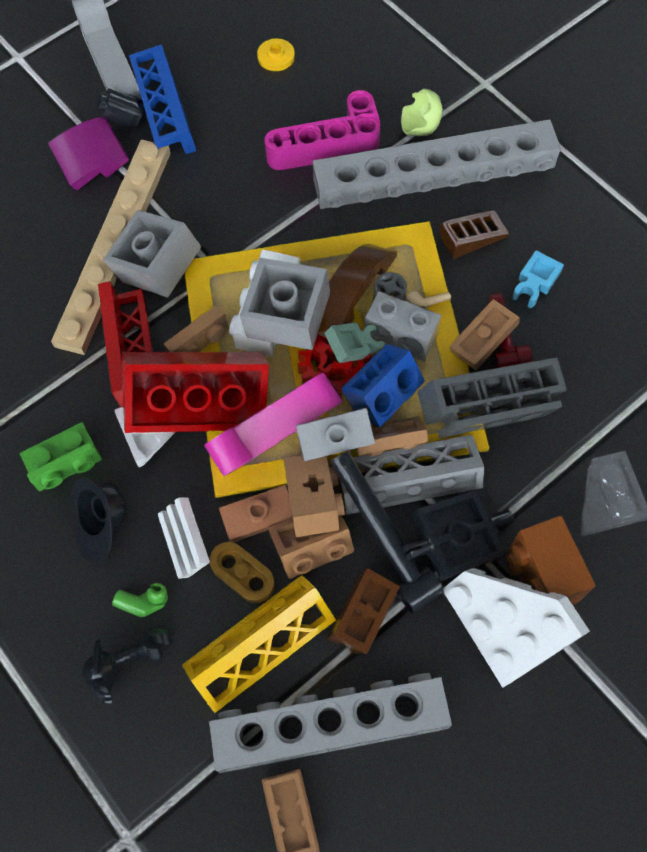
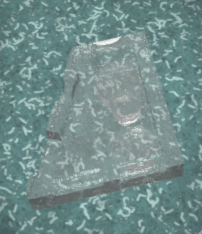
M626 451L593 458L588 465L580 531L582 536L647 520V503Z

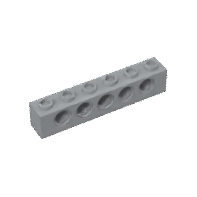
M430 673L410 676L408 677L409 683L397 686L393 685V680L373 683L370 685V691L356 693L355 687L335 690L332 692L333 698L318 700L317 695L295 698V705L280 708L279 702H270L256 706L257 712L242 715L241 709L218 713V720L209 721L215 771L223 773L449 729L452 723L442 678L431 679ZM400 697L411 698L416 704V713L411 717L400 715L395 708V701ZM371 704L377 708L379 718L375 723L364 724L358 719L356 712L361 705ZM326 711H334L341 718L339 728L333 732L322 730L318 724L320 716ZM289 718L298 719L302 723V732L295 739H286L281 735V726ZM252 725L260 726L263 730L262 741L255 747L245 746L243 742L244 731Z

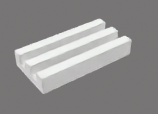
M179 497L174 501L175 504H170L166 507L167 511L159 512L158 517L178 579L189 578L210 563L189 499Z

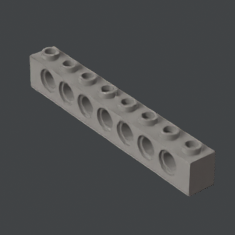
M549 119L313 160V181L320 209L338 208L352 203H366L386 197H399L403 194L414 192H427L432 189L448 186L456 187L476 181L485 182L493 178L512 177L533 171H545L555 168L561 147Z

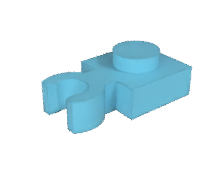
M536 250L520 273L518 280L521 283L516 286L512 299L516 301L520 294H528L531 298L527 307L530 309L534 307L539 297V291L547 295L562 272L564 264Z

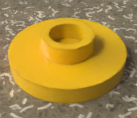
M278 38L269 39L259 46L257 58L263 68L270 71H281L292 65L295 59V52L293 46L288 41Z

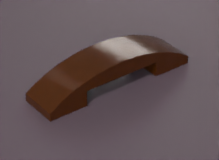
M365 244L354 250L342 262L329 281L330 295L317 335L326 337L324 333L331 326L353 322L355 319L354 307L375 276L387 272L397 257L396 250Z

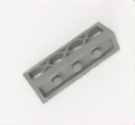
M472 435L421 444L412 449L385 451L377 456L364 455L353 458L359 469L367 472L364 477L383 508L483 488L484 464ZM467 448L470 458L458 460L449 455L453 450ZM422 456L436 459L434 464L429 466L415 463L418 457ZM391 462L402 466L398 472L393 473L381 470L384 464ZM340 480L346 515L359 513L360 511Z

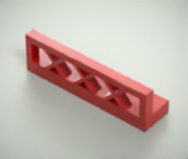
M111 281L98 284L111 391L120 407H123L122 352L154 351L143 290L138 289L117 295ZM138 301V307L131 315L121 311V305ZM133 325L142 329V332L134 342L125 337V334Z

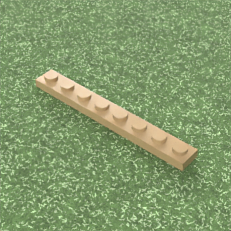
M140 141L51 340L55 348L85 355L102 315L98 284L111 281L114 287L118 278L103 259L137 210L146 212L170 157L169 145L157 149L155 142Z

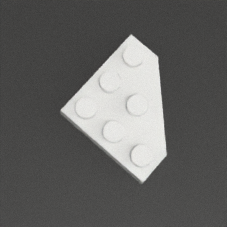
M475 568L466 570L443 588L444 594L502 687L512 683L590 632L567 596L554 592L549 594L531 589V585L508 578L498 579L485 575L486 572Z

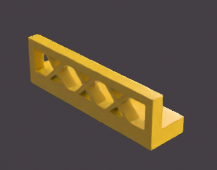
M301 575L183 663L182 667L207 704L216 713L331 625L336 619L317 589ZM316 604L322 616L310 625L301 624L303 613ZM280 630L290 631L286 644L282 647H271L273 635ZM250 653L260 654L256 667L250 671L240 670L243 658ZM218 677L229 678L227 689L215 698L206 688Z

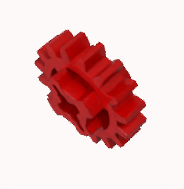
M317 335L313 350L305 349L298 352V359L300 361L297 363L298 374H303L301 377L302 384L324 372L342 399L341 389L371 360V354L364 359L356 360V367L353 366V361L338 363L327 338ZM313 360L316 361V366H318L316 373L312 368Z

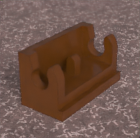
M368 568L362 571L356 578L326 639L334 644L341 643L349 647V651L352 653L367 654L400 586Z

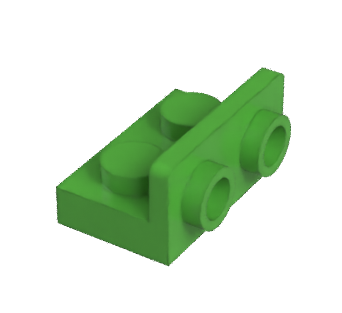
M83 422L19 453L28 471L27 476L30 482L39 492L44 489L57 487L63 482V479L75 473L86 472L96 462L102 460Z

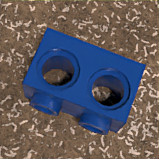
M386 344L341 390L353 410L367 408L370 423L381 427L414 394L425 380L409 350Z

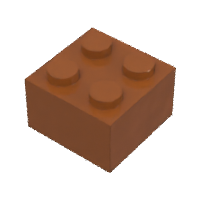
M562 516L520 530L507 551L509 555L506 556V560L511 573L514 576L518 575L521 583L531 585V589L547 594L554 592L567 596L571 604L574 605L580 602L596 586Z

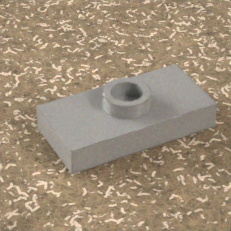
M367 408L295 425L304 461L375 444Z

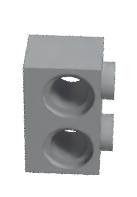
M378 291L365 317V327L367 325H375L377 327V330L371 334L375 341H384L385 345L389 344L409 350L414 358L426 361L438 334L441 315Z

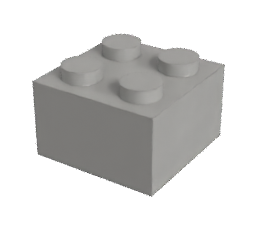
M137 210L103 261L123 283L169 297L200 250L201 245L184 222Z
M259 258L240 313L246 337L313 350L330 295L327 269Z

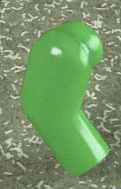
M154 583L150 585L147 592L139 596L119 589L114 596L112 606L138 617H146L165 606L168 600L167 589L160 583Z

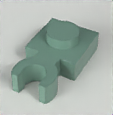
M357 323L333 325L324 333L338 363L364 359L369 354L376 353L385 345L384 341L377 342L371 337V334L377 330L375 325H367L362 331Z

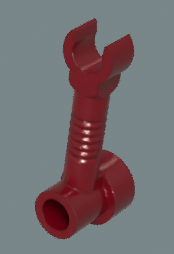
M502 293L488 295L490 302L494 299L505 307ZM511 334L500 344L501 353L495 354L497 368L533 362L530 346L522 345L515 347Z

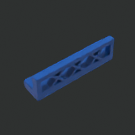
M162 44L129 55L157 149L181 142L185 154L197 151ZM151 59L155 60L149 70L138 65ZM151 80L161 83L155 92L146 89ZM158 101L168 104L162 114L152 111ZM165 123L176 128L175 132L163 136L159 135Z

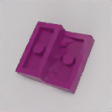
M101 117L80 123L48 143L70 186L77 191L99 173L108 178L130 160L108 120Z

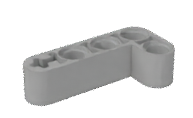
M71 0L84 40L106 91L110 88L137 98V101L142 100L136 79L111 26L104 1Z

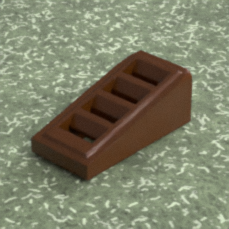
M495 210L448 220L441 223L439 237L453 259L509 236L508 230ZM491 221L496 229L495 231H491L487 224ZM481 225L485 233L481 234L477 227ZM468 230H471L474 236H470ZM458 234H462L464 238H459Z

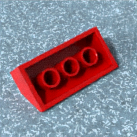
M122 352L125 433L226 431L234 428L266 408L269 363L261 352Z

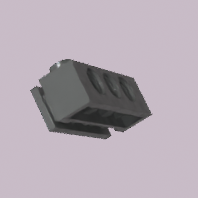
M556 357L432 380L417 393L426 425L444 422L445 427L438 431L439 438L544 417L562 407L561 400L552 402V398L565 392L567 388L558 358ZM528 401L531 402V403H528V404L521 405V403H523V402H528ZM501 407V409H497V410H494V411H491V412H490V410H489V409ZM467 413H470V414H471V415H467V416H463V417L458 418V415L467 414Z

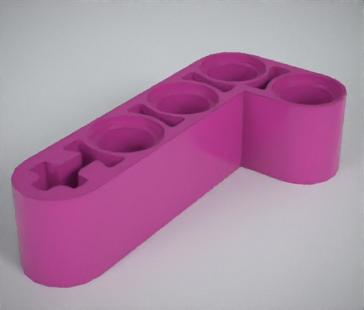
M357 90L349 94L347 98V116L269 131L265 136V151L268 165L275 170H285L312 165L313 160L377 150L380 141V119L374 99L369 92Z
M323 372L238 426L216 436L204 446L222 475L226 476L295 433V425L313 421L343 401Z

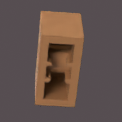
M302 455L283 458L296 537L338 531V516L345 515L341 493L334 494L333 486L339 485L338 476L333 466L328 465L327 456L304 461Z

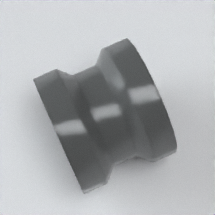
M393 272L380 275L375 280L373 301L378 291L387 295L394 294L393 297L405 301L407 291L405 279L398 273Z

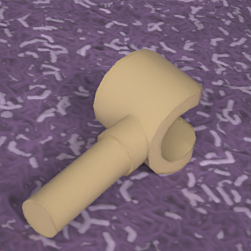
M413 291L406 296L408 303L424 309L433 304L451 299L449 292L432 297L429 296L424 299L417 291Z

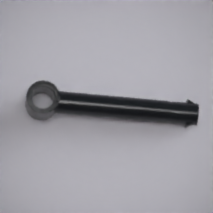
M346 451L331 460V465L345 485L346 490L400 578L401 582L397 584L400 586L397 594L411 614H415L443 596V587L432 570L427 566L420 570L414 559L408 560L405 557L409 552H403V546L405 545L367 480L362 475L350 452Z

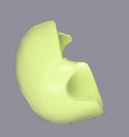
M424 88L419 92L413 93L414 103L404 106L402 109V130L410 136H428L437 129L441 121L443 108L440 97L432 90Z

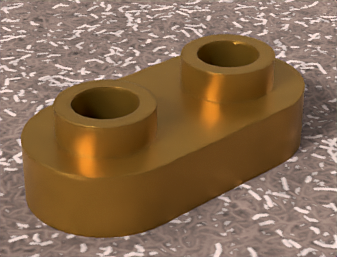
M233 542L221 543L213 549L210 555V566L220 580L248 602L262 603L271 597L274 592L275 582L271 571ZM232 558L236 560L235 565L229 569L224 568V561ZM255 580L263 582V587L258 591L250 588L251 583Z

